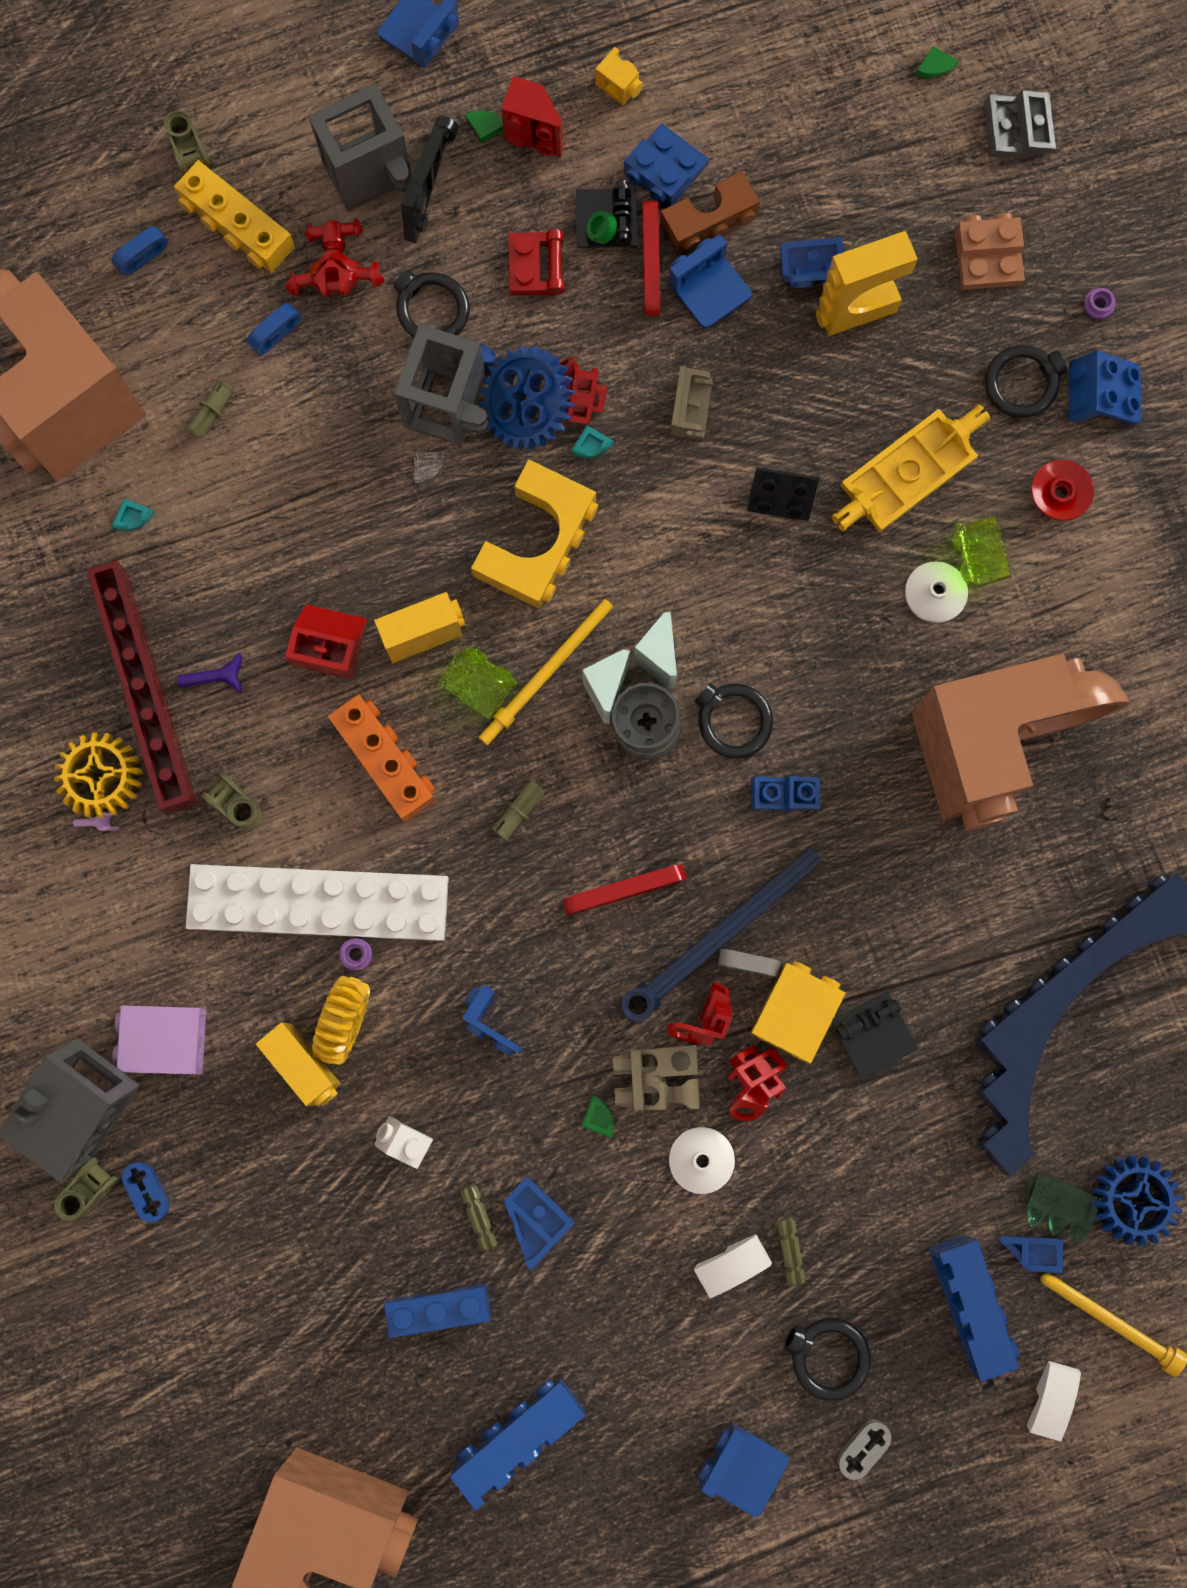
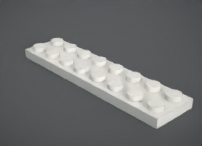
M191 864L186 929L445 941L449 877Z

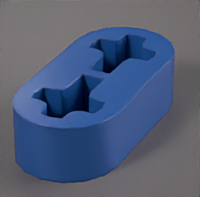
M150 227L118 249L112 256L111 261L123 276L131 275L164 251L167 247L168 239L158 227Z
M289 303L283 304L250 333L247 339L248 345L258 355L267 353L298 325L301 315Z
M135 1162L128 1165L122 1174V1181L138 1215L146 1222H155L163 1219L169 1212L170 1203L155 1170L146 1162ZM135 1168L139 1172H146V1176L142 1179L146 1190H143L139 1182H132L131 1178L135 1176ZM147 1193L152 1201L159 1200L161 1206L157 1208V1216L154 1212L148 1213L146 1211V1207L150 1205L146 1196Z

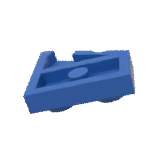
M528 1176L504 1200L526 1265L532 1270L574 1225L575 1221Z

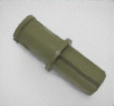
M217 380L206 399L200 401V409L186 429L190 435L197 439L202 438L215 418L222 416L221 410L235 392L229 384L223 383L222 380Z
M533 781L529 782L513 803H508L509 808L491 829L508 841L522 821L529 819L528 813L545 793L543 788Z

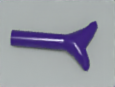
M238 653L232 661L217 670L177 675L179 688L222 681L229 684L238 693H241L242 685L237 676L242 664V655Z

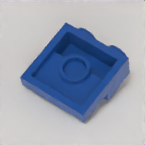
M661 123L646 141L642 139L624 160L623 173L632 184L640 185L646 189L654 201H658L659 204L664 203L670 207L677 202L707 167L709 158Z

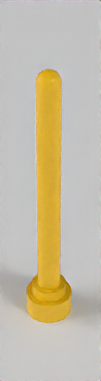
M1043 1273L1041 1275L1040 1281L1044 1286L1158 1359L1157 1362L1162 1365V1370L1175 1378L1185 1368L1187 1354L1179 1348L1163 1347L1052 1274Z

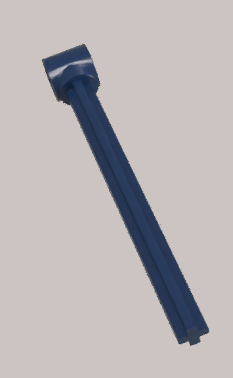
M810 847L646 985L642 982L635 989L628 991L621 1002L623 1016L628 1021L634 1023L647 1020L652 1012L662 1005L660 1002L662 997L823 862L819 854ZM634 997L642 998L646 1002V1011L639 1015L633 1014L628 1007L629 1000Z

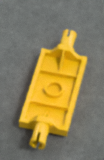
M978 404L959 420H951L940 409L936 410L841 483V487L852 501L837 513L831 515L835 524L840 522L838 528L841 531H845L864 515L877 531L881 533L977 459L978 454L969 443L970 434L984 423L990 421L988 412L985 411L981 414L984 407Z

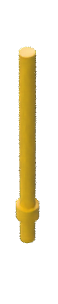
M604 599L505 708L501 707L495 713L493 722L478 737L485 745L488 746L503 728H509L515 721L514 716L612 610L613 605L608 600Z

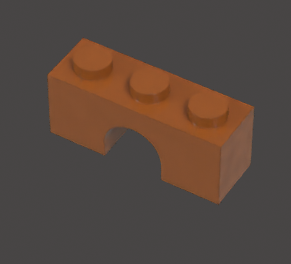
M743 171L715 184L714 200L718 208L713 212L702 213L696 210L689 198L661 211L660 226L677 255L685 251L687 253L693 252L705 239L715 238L719 234L723 237L728 233L729 229L739 224L740 226L748 225L756 218L760 201Z

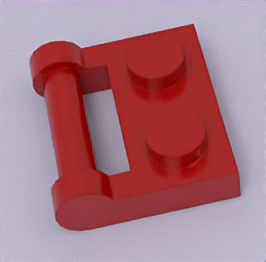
M553 229L547 232L509 233L510 296L560 295L565 292V282L561 278V245L564 243L563 231ZM540 246H549L548 281H540Z

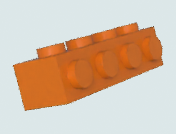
M358 694L328 715V718L402 821L406 823L435 802L431 793L436 791L426 775L419 778L413 769L418 764L406 749L401 753L395 744L399 738L390 725L387 724L383 727L376 717L381 713L372 700L369 698L367 701H364Z

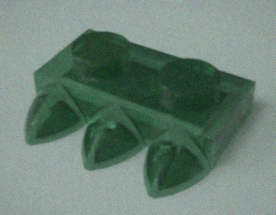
M1036 1173L1025 1203L1028 1205L1027 1218L1030 1226L1033 1227L1039 1224L1048 1213V1225L1052 1235L1063 1231L1070 1222V1236L1072 1242L1077 1244L1088 1236L1099 1207H1094L1091 1202L1101 1201L1102 1199Z

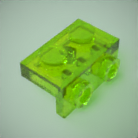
M996 515L966 525L962 522L955 523L956 533L952 537L956 550L958 552L961 551L963 563H960V571L965 582L968 581L969 584L978 588L1013 577L999 519Z
M466 647L456 653L439 684L490 720L498 711L508 693L515 689L518 682L512 678L509 671L499 666L496 667L486 660L484 653L475 648Z

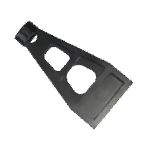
M439 116L436 118L432 132L410 177L401 202L404 240L416 243L419 232L424 233L428 223L426 210L447 144L455 140L459 129L457 122L449 117Z

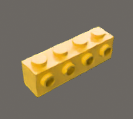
M199 160L174 185L179 197L177 200L179 205L189 214L195 212L199 215L201 222L210 231L215 232L217 230L224 235L223 239L231 248L236 251L240 248L247 254V259L256 268L261 269L264 267L272 274L295 248L292 236L287 230Z

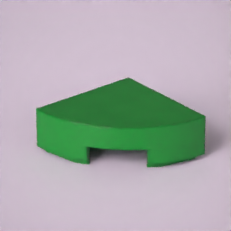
M933 46L918 68L916 75L925 79L942 75L946 76L955 70L959 61Z
M479 110L465 114L466 121L481 144L503 132L502 118L495 113Z
M592 1096L581 1127L612 1138L614 1131L612 1114L602 1100Z

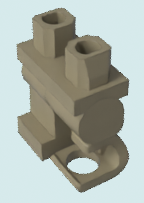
M696 1045L631 1050V1054L613 1057L614 1075L632 1074V1087L615 1088V1106L634 1107V1111L668 1110L669 1104L682 1103L690 1109H700L698 1079H690L683 1085L668 1087L666 1081L668 1076L698 1075Z

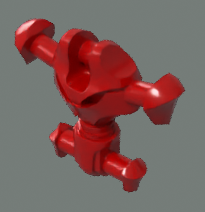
M353 218L352 223L329 220L323 226L312 227L311 222L308 223L304 232L305 238H307L308 242L323 238L322 248L325 250V253L309 267L310 272L295 276L293 270H291L285 290L291 295L299 296L301 295L299 288L312 285L317 291L321 292L323 297H330V294L334 292H340L341 296L349 294L357 285L358 280H369L375 288L381 286L385 279L379 270V262L374 261L371 268L359 267L357 261L343 254V250L346 247L344 236L356 235V237H359L363 232L359 219Z

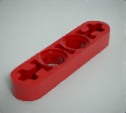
M642 201L644 316H660L658 201Z
M677 864L564 898L562 902L566 915L569 916L675 885L687 880L683 864Z

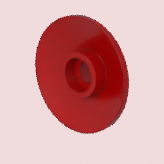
M1054 460L1045 464L1035 474L1031 485V495L1036 507L1047 517L1058 521L1078 518L1088 510L1094 498V483L1090 474L1084 467L1070 460ZM1055 490H1062L1065 497L1059 498L1056 496Z

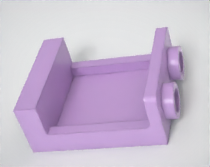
M121 1006L120 1013H117L115 1017V1031L119 1032L118 1046L116 1045L113 1049V1064L117 1065V1068L122 1072L203 1074L206 1009Z

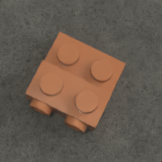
M1000 213L991 220H982L980 215H971L964 218L963 222H959L955 231L962 290L1023 285L1025 277L1021 251L1024 247L1021 217L1012 218L1011 213Z

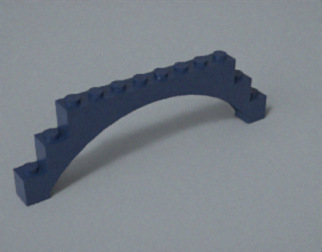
M1178 873L1167 877L1161 874L1148 885L1151 890L1143 897L1138 894L1124 905L1127 909L1126 912L1120 917L1113 915L1101 924L1100 928L1103 931L1095 938L1091 935L1086 937L1076 946L1079 952L1070 959L1067 956L1060 959L1052 966L1054 971L1052 975L1046 980L1043 977L1038 978L1027 988L1030 993L1025 998L1020 1000L1017 997L1003 1008V1011L1006 1013L998 1021H995L994 1018L990 1019L978 1030L981 1035L975 1039L976 1043L1000 1071L997 1073L995 1070H992L980 1080L982 1087L976 1092L999 1118L1001 1123L998 1125L997 1122H994L985 1128L981 1133L984 1138L977 1144L1003 1174L1012 1175L1035 1155L1029 1147V1111L1037 1067L1048 1039L1059 1019L1076 996L1097 975L1124 956L1162 939L1187 934V884Z

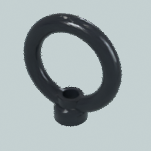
M410 269L403 272L393 286L399 293L396 302V312L403 329L411 337H415L418 326L410 317L409 301L417 295L421 287L438 285L446 288L453 294L458 307L454 322L441 331L454 335L460 334L466 326L470 314L469 299L463 287L456 280L442 273L428 272L416 276Z
M1029 345L1009 347L1000 352L988 366L985 376L987 395L992 404L1006 415L1016 418L1036 416L1048 409L1056 399L1060 388V376L1067 373V365L1063 356L1057 350L1047 354L1043 350ZM1029 358L1039 363L1041 372L1047 379V388L1044 395L1037 402L1030 405H1016L1006 400L1000 393L998 388L999 372L1012 359Z
M710 682L694 701L700 706L698 714L700 734L705 743L719 755L733 759L746 758L760 751L768 742L773 729V714L765 697L756 689L737 683L726 684L717 688ZM726 697H744L751 701L759 711L761 718L759 732L751 742L745 745L731 746L725 744L717 738L712 730V711Z
M826 1318L810 1324L805 1329L795 1325L785 1341L784 1350L793 1354V1369L798 1382L809 1394L816 1398L827 1401L848 1398L863 1386L869 1375L871 1353L867 1340L858 1328L845 1320ZM826 1332H837L845 1335L852 1341L857 1350L858 1363L855 1373L846 1383L837 1387H827L817 1383L810 1376L806 1367V1356L812 1348L814 1339Z

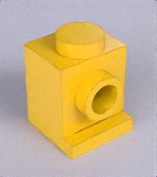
M616 47L609 52L595 69V85L623 106L630 97L635 98L643 87V82L639 80L637 68L630 61H623L619 58V50Z

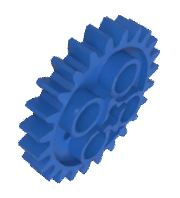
M518 346L517 352L507 350L508 360L500 356L497 357L498 368L489 366V370L493 375L491 378L483 377V381L488 384V388L479 391V393L486 395V400L481 401L479 406L487 408L488 420H491L487 430L495 431V439L503 440V445L514 446L516 449L523 450L525 447V449L535 450L536 445L546 446V438L556 440L555 429L565 430L561 421L562 419H571L565 411L566 408L574 407L575 404L567 400L569 396L575 394V391L567 389V385L573 379L563 376L568 368L559 364V357L550 356L549 351L539 350V348L530 346L529 349ZM517 375V376H518L517 384H516L515 386H513V380H514L515 376ZM545 378V386L541 391L540 384ZM511 406H512V407H513V413H512L511 417L509 418V417H508V412H509V409H510ZM540 410V418L536 422L535 415Z

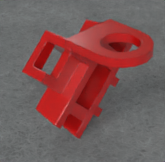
M570 356L559 362L560 365L567 366L568 368L563 376L573 379L567 385V389L575 391V394L569 396L567 400L575 405L572 408H566V413L571 417L570 420L566 421L590 424L592 411L603 413L607 386L597 385V368H592L591 372L579 370V365L575 358ZM577 389L587 390L589 392L577 391ZM573 413L583 414L584 416L573 415Z
M713 981L696 1027L675 1022L668 1024L666 1032L676 1039L695 1045L700 1043L712 1045L714 1037L724 1039L732 1020L729 989ZM676 1030H683L690 1034L680 1033Z
M752 1045L729 1060L735 1070L728 1076V1079L732 1081L737 1078L744 1086V1089L729 1106L730 1116L740 1121L758 1119L767 1110L770 1100L773 1097H776V1099L781 1098L786 1089L778 1076L788 1067L773 1047L760 1054L755 1046ZM771 1058L777 1067L773 1068L768 1059ZM753 1067L759 1078L756 1079L749 1069ZM749 1108L754 1112L743 1114L738 1112L737 1109Z

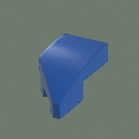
M1000 1235V1242L1028 1271L1063 1274V1238Z

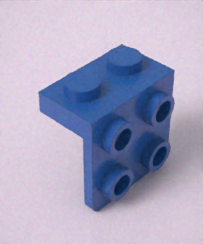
M400 0L378 29V36L382 41L425 68L459 24L457 2L454 0H443L440 6L430 0Z
M720 234L712 240L707 238L702 241L689 256L683 255L677 258L672 263L669 272V286L704 329H708L748 302L752 296L750 288L726 259L727 242Z
M835 237L780 243L782 281L789 282L790 287L795 288L813 287L814 280H820L821 284H825L827 271L830 268L833 256L843 253V238Z
M1098 350L1069 361V421L1079 423L1099 415H1104L1132 425L1139 423L1141 420V369L1138 364Z
M484 984L480 990L474 987L464 1003L469 1007L462 1019L468 1022L465 1028L482 1039L486 1034L496 1039L493 1046L509 1056L514 1051L521 1054L522 1047L480 1022L497 993Z
M732 1422L728 1430L723 1429L714 1446L717 1450L711 1461L707 1459L698 1474L700 1489L712 1498L717 1494L748 1514L758 1517L764 1510L784 1473L789 1459L785 1453Z

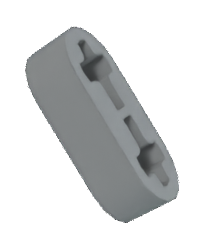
M720 949L717 965L778 978L781 961L734 950Z
M875 1419L866 1421L838 1454L837 1463L845 1477L852 1480L863 1478L889 1448L892 1437L890 1430L883 1422ZM872 1429L876 1432L882 1429L880 1436L883 1438L882 1442L878 1444L874 1441L866 1449L865 1446L870 1441V1436L867 1434L869 1430ZM862 1450L864 1453L858 1459L861 1464L860 1468L857 1470L852 1467L847 1470L846 1468L849 1464L845 1459L849 1455L855 1458Z

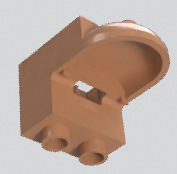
M0 268V319L19 342L14 346L15 350L19 354L26 352L24 359L0 376V444L8 453L12 454L28 474L42 464L58 482L144 417L146 413L113 364L38 272L32 273L22 282H19L9 269Z
M1064 653L934 686L911 713L942 821L962 817L965 831H972L1004 821L1003 817L1017 813L1018 808L1015 798L1033 786L1020 741L1062 731L1117 712L1129 705L1126 691H1123L1120 684L1114 678L1102 671H1085L1082 658L1066 661Z
M296 1447L272 1479L231 1588H310L309 1580L312 1572L353 1588H371L378 1571L396 1578L419 1519L402 1512L409 1491Z

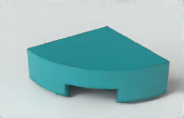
M587 425L571 449V454L580 458H595L606 453L613 446V440Z
M123 499L111 527L122 532L137 530L146 525L155 512L148 507Z

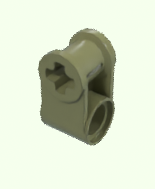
M179 110L168 114L164 125L182 175L184 176L197 160L207 167L212 166L189 115ZM179 128H187L183 133H175Z
M224 772L219 775L221 779L208 792L201 794L213 808L242 830H254L262 822L263 815L261 809ZM251 807L252 813L250 818L246 821H239V812L243 808Z
M93 1157L77 1172L74 1179L58 1195L54 1204L55 1213L59 1218L66 1221L84 1218L99 1201L108 1195L119 1179L116 1176L111 1177L98 1165V1160ZM71 1196L77 1197L80 1202V1208L76 1214H71L67 1210V1201Z

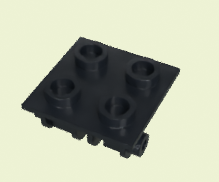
M618 180L613 189H576L577 248L638 247L637 188L631 189L627 181ZM600 210L610 213L617 221L616 233L606 244H598L591 240L586 230L590 217Z
M756 467L747 511L809 521L819 477Z
M889 991L832 1020V1024L860 1079L919 1050L900 1014L901 1008L896 999H892Z

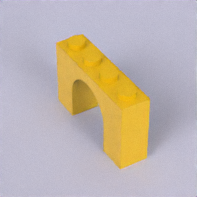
M906 231L833 256L830 268L827 271L826 282L823 284L822 296L819 298L820 303L816 310L817 321L821 328L825 327L828 336L898 311L902 299L894 280L912 274L918 260Z
M528 460L514 486L515 495L553 516L560 530L557 541L549 551L532 558L516 556L485 541L471 570L473 577L540 609L544 601L549 603L556 590V586L553 583L558 574L563 576L571 560L567 556L572 547L577 549L585 533L581 529L586 520L592 521L599 504L596 503L595 491L536 462Z

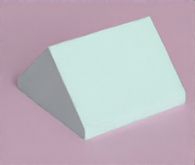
M671 612L662 614L635 646L634 662L667 689H674L677 677Z
M623 649L583 669V684L602 721L610 724L612 709L619 696L629 666L630 651Z

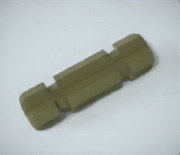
M476 1185L466 1187L461 1190L460 1194L463 1203H467L466 1211L474 1234L478 1235L476 1239L481 1251L494 1248L497 1245L494 1232L490 1231L492 1226L483 1202L480 1203L479 1198H481L478 1187Z
M791 1218L782 1219L777 1222L779 1235L782 1236L780 1245L784 1266L788 1270L785 1271L787 1283L790 1286L801 1285L805 1283L804 1269L800 1267L803 1263L798 1237H795V1233H797L796 1223Z

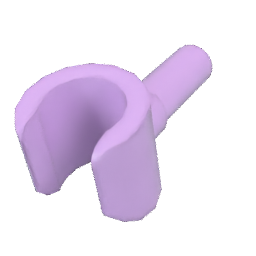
M103 812V815H105L104 819H100L96 815L93 818L73 820L74 827L93 826L101 831H116L119 829V827L111 826L110 819L113 815L109 812Z

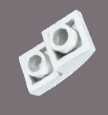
M755 1234L728 1246L725 1252L697 1264L694 1271L709 1298H713L754 1277L771 1266L772 1262L758 1236Z
M1048 1361L1036 1387L1039 1398L1027 1423L1030 1433L1062 1441L1077 1397L1081 1377L1080 1370Z

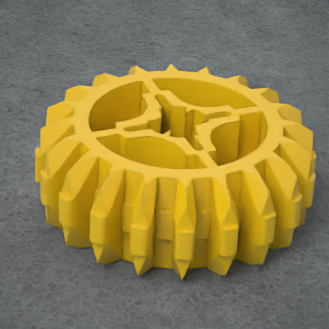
M94 732L91 735L90 741L82 735L79 737L80 746L70 742L68 746L72 752L70 754L66 752L60 753L61 758L65 759V763L55 764V769L62 772L61 775L54 777V781L63 784L56 790L59 795H66L63 803L67 806L73 805L72 811L77 814L84 810V816L87 818H92L96 812L98 818L104 819L105 815H103V812H107V810L111 815L115 816L118 814L117 805L127 809L129 805L125 799L127 797L131 799L137 798V795L131 791L132 788H140L142 786L140 781L134 779V777L143 774L142 769L134 767L140 762L139 757L131 756L134 749L130 745L124 746V740L120 737L113 741V736L109 733H105L101 739L100 735ZM103 752L115 754L120 761L121 768L107 767L106 759L103 758ZM88 757L87 765L83 769L78 770L82 761ZM101 770L105 773L103 778L99 777L101 780L98 782L92 779L94 774H98L97 771ZM120 781L115 791L109 795L110 786L114 782ZM76 783L89 784L91 792L94 794V800L84 799L79 793Z
M341 976L337 979L330 990V994L318 1019L312 1045L313 1057L321 1059L322 1062L341 1065L345 1062L356 1041L367 1011L366 1008L370 996L368 984L354 977Z

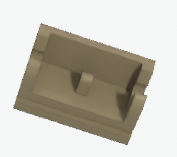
M680 366L670 436L704 440L713 379L710 378V372Z

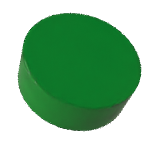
M603 210L595 212L587 223L588 237L598 244L608 243L616 233V218Z

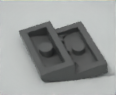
M1022 90L1017 97L989 94L984 100L990 157L1033 156L1051 153L1056 150L1049 93Z

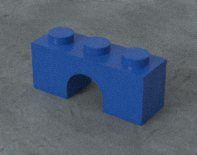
M487 1283L458 1287L447 1292L432 1295L416 1294L388 1299L384 1303L389 1338L489 1322L491 1319Z

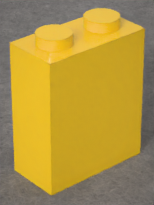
M447 592L374 620L392 664L462 637L460 627L465 625L457 600L450 601Z
M794 961L792 965L789 963L783 965L749 1034L807 1064H811L846 993L839 989L841 984L826 976H823L820 980L810 975L811 968Z
M281 1022L256 1043L257 1047L305 1106H325L338 1095L335 1089L341 1083L321 1059L313 1057L311 1046L293 1024Z

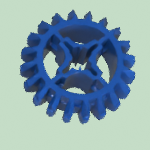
M1128 1155L1126 1163L1122 1158L1114 1159L1115 1168L1106 1164L1103 1168L1108 1176L1097 1175L1095 1177L1098 1182L1102 1183L1101 1188H1091L1092 1193L1099 1195V1200H1092L1091 1206L1101 1208L1100 1211L1094 1214V1218L1096 1220L1106 1219L1101 1229L1105 1232L1113 1229L1111 1238L1119 1241L1123 1237L1124 1244L1132 1246L1134 1241H1136L1138 1246L1145 1247L1147 1238L1151 1243L1156 1244L1159 1242L1158 1233L1168 1237L1170 1233L1166 1225L1174 1227L1178 1225V1222L1171 1218L1173 1213L1181 1214L1183 1212L1181 1208L1174 1206L1175 1201L1183 1199L1182 1195L1173 1194V1190L1177 1189L1180 1184L1177 1181L1167 1182L1172 1172L1167 1169L1160 1172L1161 1162L1153 1161L1150 1164L1149 1157L1141 1156L1137 1161L1135 1155ZM1135 1173L1134 1180H1130V1184L1125 1190H1115L1123 1178ZM1147 1178H1150L1155 1184L1160 1201L1151 1196L1149 1192L1150 1183L1147 1182ZM1123 1197H1141V1200L1149 1202V1205L1132 1204L1130 1200H1126ZM1113 1200L1123 1206V1217L1126 1218L1125 1224L1116 1215ZM1148 1211H1157L1155 1217L1148 1224L1138 1227L1139 1222H1143L1144 1215Z

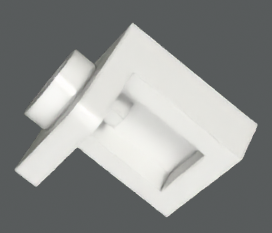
M389 1116L386 1123H383L378 1129L375 1146L385 1154L418 1169L433 1139Z

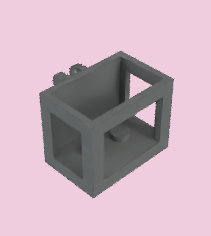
M376 83L308 115L321 162L348 212L395 189L403 193L406 191L412 174L404 135ZM368 104L374 130L343 145L339 140L335 141L326 123Z
M419 324L394 392L404 428L460 446L463 445L467 431L476 432V434L487 431V428H489L487 412H485V409L476 406L481 394L479 391L485 383L483 381V377H485L484 363L479 342ZM420 362H422L423 367L416 387H412ZM435 375L453 381L448 397L430 392ZM424 406L449 413L453 429L421 419Z
M77 1038L44 1057L0 1128V1138L61 1183L81 1169L96 1155L140 1085ZM80 1059L114 1084L115 1087L105 1093L77 1072L74 1067Z

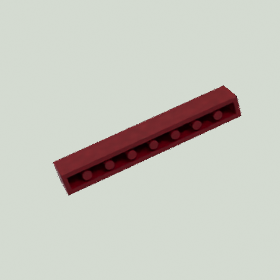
M117 560L87 569L88 579L158 809L166 815H170L198 806L127 572Z

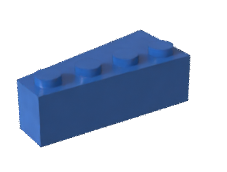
M962 1235L928 1247L974 1377L983 1382L1019 1369L1016 1358L1020 1357L1019 1351L1013 1338L1008 1336L1005 1326L1008 1324L1003 1308L998 1304L995 1295V1285L988 1273L978 1240Z
M561 1377L555 1382L551 1378L544 1382L535 1391L538 1395L528 1404L525 1400L521 1401L510 1410V1419L502 1425L498 1421L483 1432V1441L475 1447L470 1443L456 1454L455 1457L458 1461L454 1464L450 1478L475 1511L485 1503L483 1496L489 1489L492 1488L494 1491H499L515 1474L513 1469L517 1466L521 1469L527 1467L542 1452L540 1447L544 1444L548 1447L551 1446L585 1416L584 1407Z

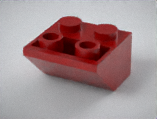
M513 76L501 108L504 140L517 147L526 146L536 149L539 153L546 156L556 155L561 157L563 154L562 120L542 84Z
M306 604L293 626L285 658L291 666L352 680L368 619Z

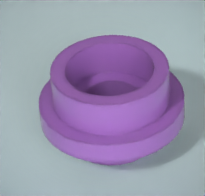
M1105 288L1090 291L1084 300L1086 313L1095 319L1109 317L1116 306L1113 293ZM1094 302H1101L1104 308H1098Z
M359 938L347 940L340 949L341 963L353 971L366 968L372 959L370 945ZM354 949H360L362 952V957L357 961L351 958V952Z

